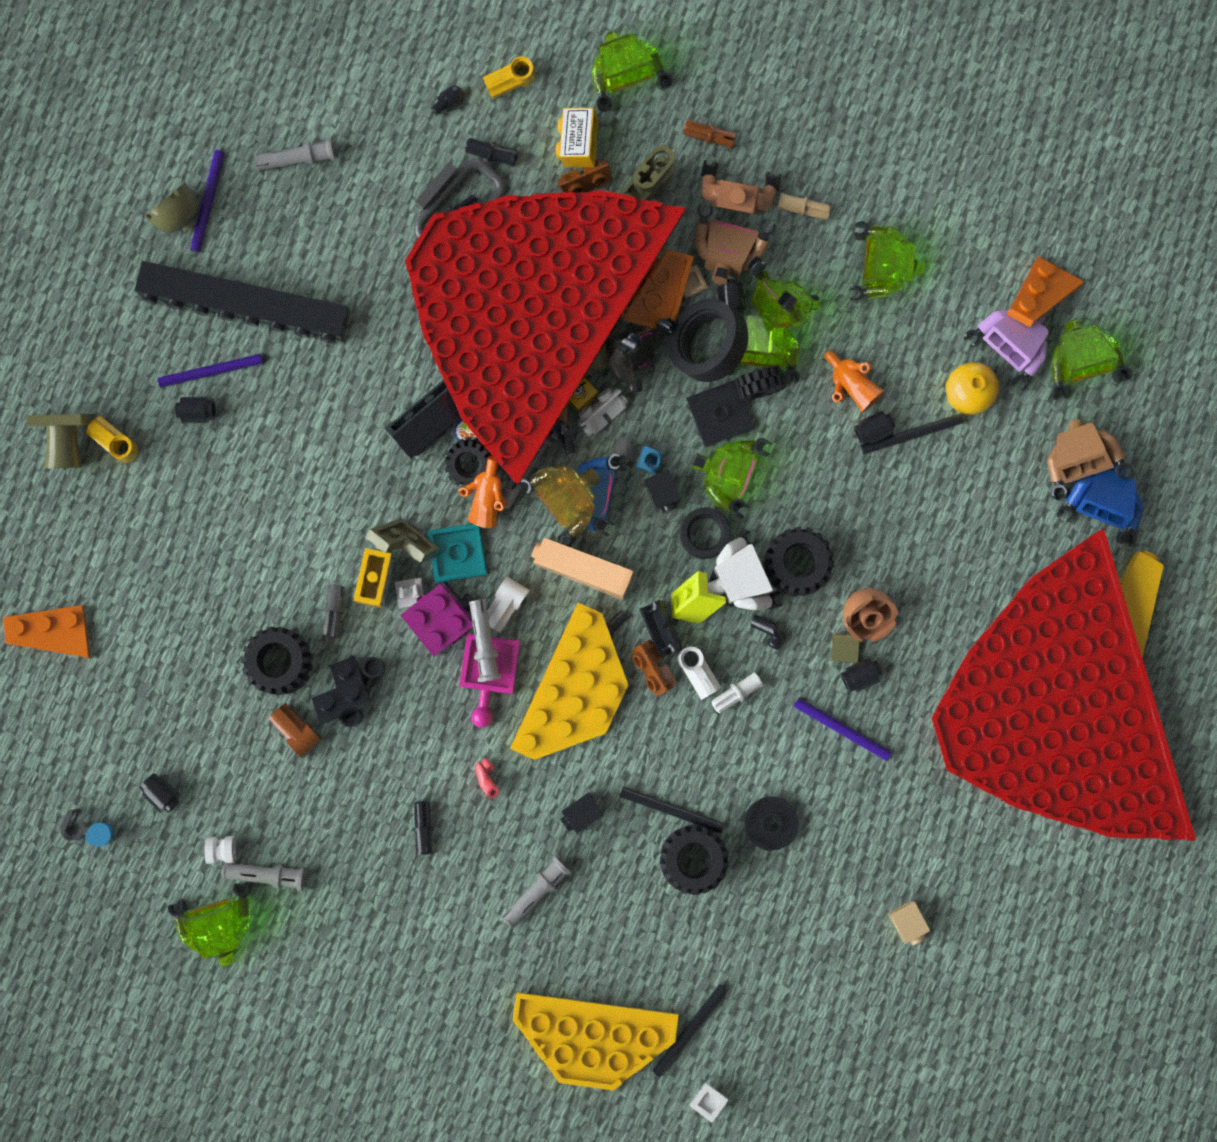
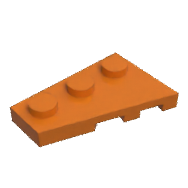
M1038 256L1006 315L1031 327L1048 314L1058 303L1063 302L1072 292L1077 291L1084 281Z
M83 605L3 617L6 644L91 658Z

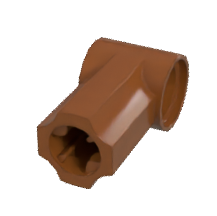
M287 703L276 709L268 718L285 736L286 742L292 750L301 758H304L322 741V738L311 730L313 728L308 723H304Z

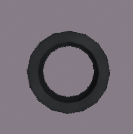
M710 507L691 511L684 518L680 528V541L684 549L691 556L699 559H711L718 556L725 545L728 544L731 536L730 525L726 517L720 511ZM700 518L714 520L721 530L719 542L709 549L697 547L690 539L689 530L691 525Z

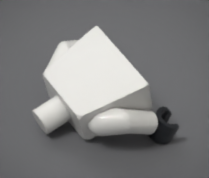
M748 530L739 538L726 544L717 557V566L714 568L717 579L708 583V593L716 595L725 594L728 603H734L738 608L749 610L766 608L773 610L783 606V603L777 604L774 597L780 595V592L771 593L773 591L753 547L757 541L749 542L747 540V535L751 533Z

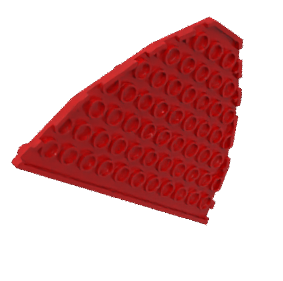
M605 190L585 193L532 194V196L509 195L482 204L476 203L460 207L458 210L433 214L405 259L425 341L431 350L461 419L518 485L686 212L685 208L665 205L657 201L651 202L637 199L633 196Z
M1098 530L1031 576L967 651L931 716L945 768L950 773L1015 808L1093 831L1100 835L1114 838H1155L1161 840L1179 839L1194 841L1196 837L1105 530Z

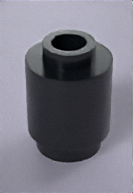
M728 279L727 284L717 287L718 300L726 303L744 317L746 303L743 284L738 283L737 279Z
M207 396L181 397L180 402L175 404L176 418H180L183 424L208 423L209 420H215L214 399H208Z
M880 411L860 420L859 424L854 426V431L861 445L867 443L871 445L893 435L892 429L895 428V423L889 413L885 414L883 411Z
M870 658L845 668L846 671L840 673L849 693L852 691L859 692L879 683V676L883 675L876 660L872 662Z
M156 773L150 775L139 787L143 792L142 796L159 813L163 811L169 813L180 802L177 799L180 795L178 791L163 776L159 777Z

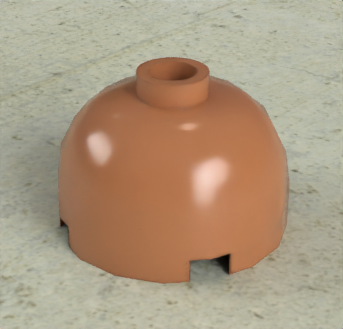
M869 587L860 589L846 600L843 607L844 624L851 637L857 641L864 642L862 639H871L872 642L878 641L887 636L896 625L895 618L896 614L898 615V610L892 599L879 589Z

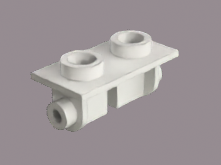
M615 387L605 389L598 395V401L592 407L588 405L578 413L579 418L575 423L581 427L585 425L582 430L588 437L592 434L595 436L608 424L603 417L605 413L610 419H614L626 408L627 399L622 394L618 397L621 390Z

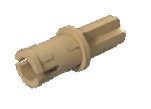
M781 193L778 210L800 214V217L807 215L827 220L831 206L807 200V196L800 198Z

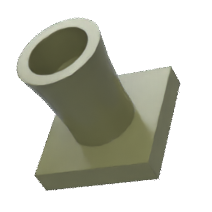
M94 414L27 415V426H46L47 444L44 468H82L77 440V425H89L94 419Z

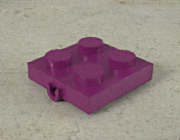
M443 582L429 593L420 595L416 599L417 602L400 615L433 657L448 645H454L461 639V635L473 627L472 617Z

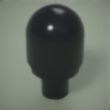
M456 85L447 87L437 97L438 102L431 107L432 112L437 116L445 109L447 112L454 110L464 100L463 90Z

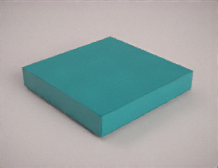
M472 523L427 531L428 539L440 548L437 557L431 559L435 584L488 575L480 526Z

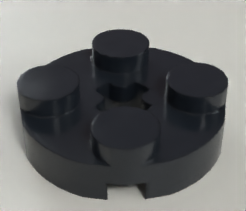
M763 797L755 801L748 808L744 818L745 832L755 846L763 850H779L788 846L798 832L799 825L793 806L779 797ZM772 816H775V822L779 824L778 828H772L770 831H767V825L764 823L765 818L770 819Z

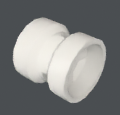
M226 836L220 840L216 837H206L204 850L206 863L216 864L219 860L225 863H235V836Z

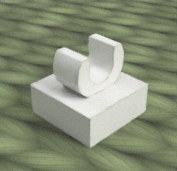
M421 578L394 582L399 609L411 607L417 602L416 599L424 593Z
M705 1082L690 1103V1107L713 1123L728 1102V1098Z

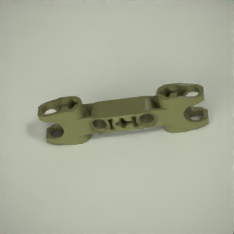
M666 145L655 148L639 165L634 173V177L619 194L652 201L673 175L675 152ZM658 153H666L670 161L665 156L654 158ZM658 164H665L666 166L660 167Z

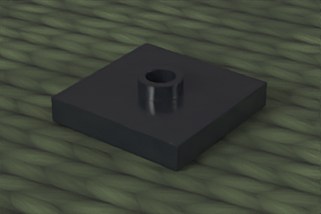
M735 380L686 398L704 448L754 430L744 401L740 400Z

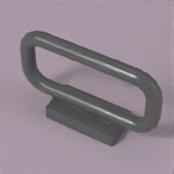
M472 159L466 161L458 170L453 164L448 162L415 201V206L422 211L414 223L415 236L417 239L419 238L428 220L470 171H481L495 184V191L486 202L504 196L506 190L504 179L496 170L482 160Z

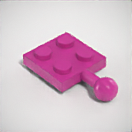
M467 633L459 687L481 690L479 705L472 712L471 716L475 726L485 728L493 720V714L489 709L491 691L513 694L521 641L491 637L493 650L496 649V652H498L496 661L498 673L502 675V679L478 682L480 673L478 661L474 659L477 652L475 635Z

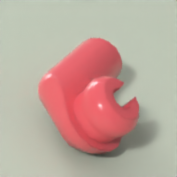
M485 758L481 763L478 762L476 764L475 770L480 787L488 798L492 799L498 796L499 789L488 774L494 770V766L489 759Z

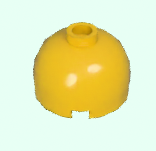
M968 362L958 366L951 372L946 382V395L949 404L956 411L965 415H977L986 412L995 403L999 394V381L996 373L989 366L980 362Z

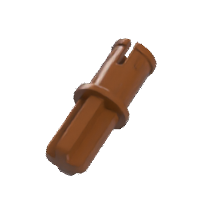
M690 120L686 121L683 130L685 136L706 141L708 145L711 142L729 147L730 149L733 147V140L736 136V132L716 128L712 123L709 126Z

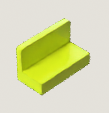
M697 571L671 594V616L675 619L700 624L726 603V597L708 593L707 573Z

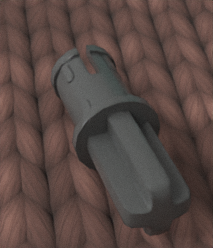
M328 584L327 601L322 609L325 612L322 635L326 638L337 637L340 614H344L342 603L345 586Z

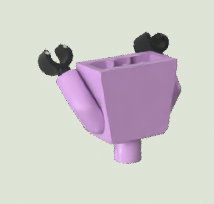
M1009 309L994 311L978 324L979 328L977 330L967 331L964 335V340L969 335H975L977 340L970 345V347H975L979 344L980 336L985 334L983 339L1018 372L1022 369L1024 370L1022 375L1015 376L1011 381L1013 386L1018 378L1023 379L1024 386L1020 389V391H1023L1029 386V377L1034 376L1046 360L1047 342L1045 338L1049 332L1042 325L1045 321V316L1031 327H1028L1006 315Z

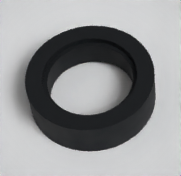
M709 298L693 303L677 318V328L669 337V354L673 364L679 370L695 380L714 382L729 375L741 362L747 349L749 332L744 317L738 311L718 299ZM711 319H723L727 332L721 349L710 360L703 363H695L691 356V344L696 332L704 323Z

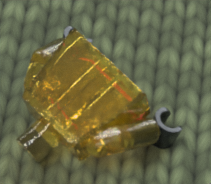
M555 466L541 469L530 477L522 479L520 484L524 482L528 484V491L524 492V495L535 492L564 530L558 536V540L562 536H567L570 540L567 546L570 547L575 542L576 537L590 524L595 510L593 503L595 496L590 491V488L600 482L601 479L593 468L579 476L573 468L568 470L564 466Z

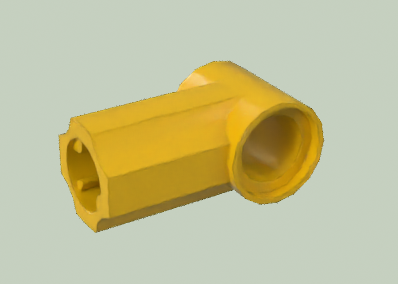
M520 56L515 58L510 65L484 76L483 80L492 99H495L520 86L530 85L535 80L536 74L531 60ZM525 67L529 69L528 74L525 76H518L516 74L520 68Z
M99 415L87 426L85 433L113 457L124 463H129L136 459L138 455L136 443L126 437L102 416ZM128 443V451L123 455H119L120 446Z

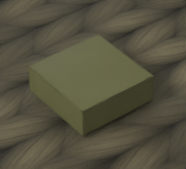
M832 634L830 661L858 663L859 641L851 637V635Z

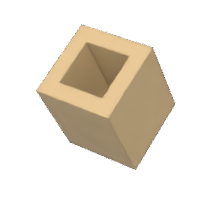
M910 900L888 912L904 943L910 942L912 945H915L926 939L925 934L930 932V929L915 901Z

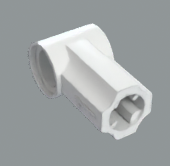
M507 576L498 588L495 600L487 610L490 627L501 634L515 610H519L521 602L525 597L527 598L530 590Z
M687 647L680 651L678 655L679 666L684 670L701 700L721 688L706 663L703 653L698 648ZM688 651H692L697 655V663L692 667L684 663V655Z

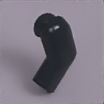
M755 615L753 617L751 627L768 634L770 639L767 641V645L775 650H779L781 644L785 642V636L778 626L761 616Z

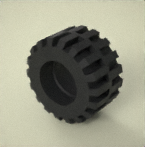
M795 527L792 530L787 529L774 539L765 556L767 577L773 582L772 585L775 588L778 587L784 594L789 593L795 597L798 595L807 596L819 590L832 574L831 571L834 567L832 557L834 554L833 550L829 548L830 543L828 540L825 541L822 538L823 535L819 532L817 534L812 532L813 529L811 528L801 529V527ZM803 547L811 552L815 560V566L808 576L796 577L786 570L783 559L789 549Z
M272 626L267 627V630L257 631V635L255 637L251 636L247 640L250 643L248 646H244L242 650L245 652L244 657H241V663L244 664L242 671L243 674L247 675V681L253 684L259 691L274 695L293 693V690L300 689L303 686L302 683L309 679V671L313 669L311 664L313 654L309 651V644L303 640L304 638L301 635L284 627L278 626V628ZM275 645L286 647L292 657L289 670L280 677L270 676L263 667L265 653Z
M685 826L674 831L666 839L661 849L660 865L664 877L673 888L685 894L698 895L710 892L711 889L716 888L720 881L724 879L729 865V856L724 842L716 833L702 826ZM700 844L707 849L710 855V864L703 874L689 876L680 869L678 855L686 845Z

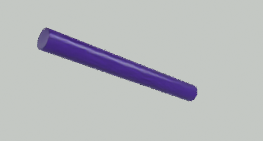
M214 150L190 250L200 253L225 154L220 150Z
M256 354L158 377L157 379L159 387L162 388L263 364L261 354Z
M801 698L797 699L793 706L883 760L887 761L892 752Z

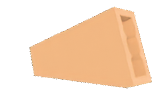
M546 538L543 539L542 543H536L531 556L535 558L534 564L536 566L622 601L633 578L632 570Z

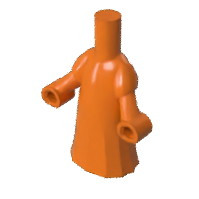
M829 350L823 356L834 368L833 382L835 383V391L832 395L834 402L844 400L845 394L842 392L844 387L861 412L864 413L884 394L885 391L863 374L869 373L872 370L871 363H856V361L851 359L841 360L832 350Z
M493 456L488 457L486 472L480 473L473 482L459 489V494L463 497L471 495L473 490L476 489L467 519L474 525L483 528L496 527L498 525V511L508 507V502L502 496L503 484L496 474L498 462Z

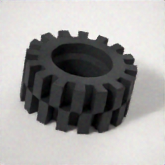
M779 365L756 369L735 379L741 401H752L767 395H773V393L780 392V390L787 387L781 366Z
M467 437L465 440L461 439L447 452V457L444 461V464H446L445 471L446 473L449 472V479H454L456 485H468L474 481L477 475L486 472L488 457L492 455L478 438L472 440V437ZM472 453L477 456L480 463L477 471L466 472L462 469L460 458L463 454Z

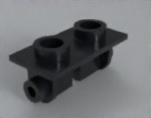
M661 599L639 609L659 658L683 649L665 608L666 604Z

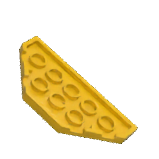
M577 603L510 749L536 760L606 734L628 687V682L602 613Z
M516 992L513 1022L521 1030L559 1083L614 1091L630 1076L637 1073L657 1055L675 1043L679 1015L670 1012Z

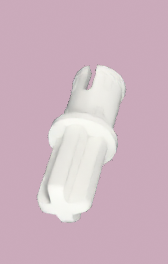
M753 672L737 684L732 683L730 689L714 698L711 703L714 709L721 713L738 701L742 703L745 697L762 688V682L758 675Z

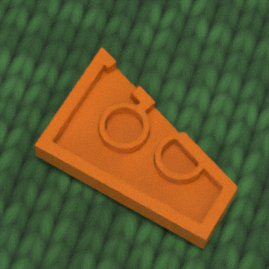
M666 249L621 319L657 329L656 323L660 319L670 318L675 322L694 256Z

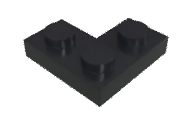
M355 656L330 665L336 688L312 698L316 715L321 725L372 705Z

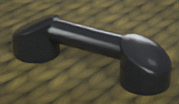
M369 657L362 664V671L366 676L364 682L368 695L376 680L381 679L386 670L383 661L377 657ZM360 709L340 717L339 721L346 727H356L363 720V712Z

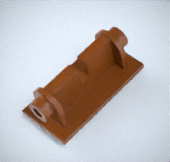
M597 159L595 161V168H582L584 171L582 175H580L577 169L564 175L562 174L557 183L562 192L585 193L605 186L608 182L613 181L609 164L606 163L605 159L601 161Z
M651 640L643 644L641 643L631 650L634 664L643 671L647 687L657 697L676 687L674 682L676 679L668 665L666 664L660 668L657 666V663L664 660V658H659Z

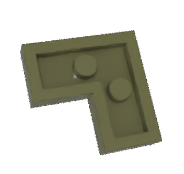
M402 518L371 528L366 536L378 550L388 553L398 548H403L412 559L420 563L437 557L440 550L439 547Z

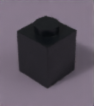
M669 469L644 479V485L656 512L662 510L663 514L678 508L677 503L681 501V497Z
M587 793L561 811L564 816L560 820L569 832L574 830L577 834L602 817L603 813L590 794Z

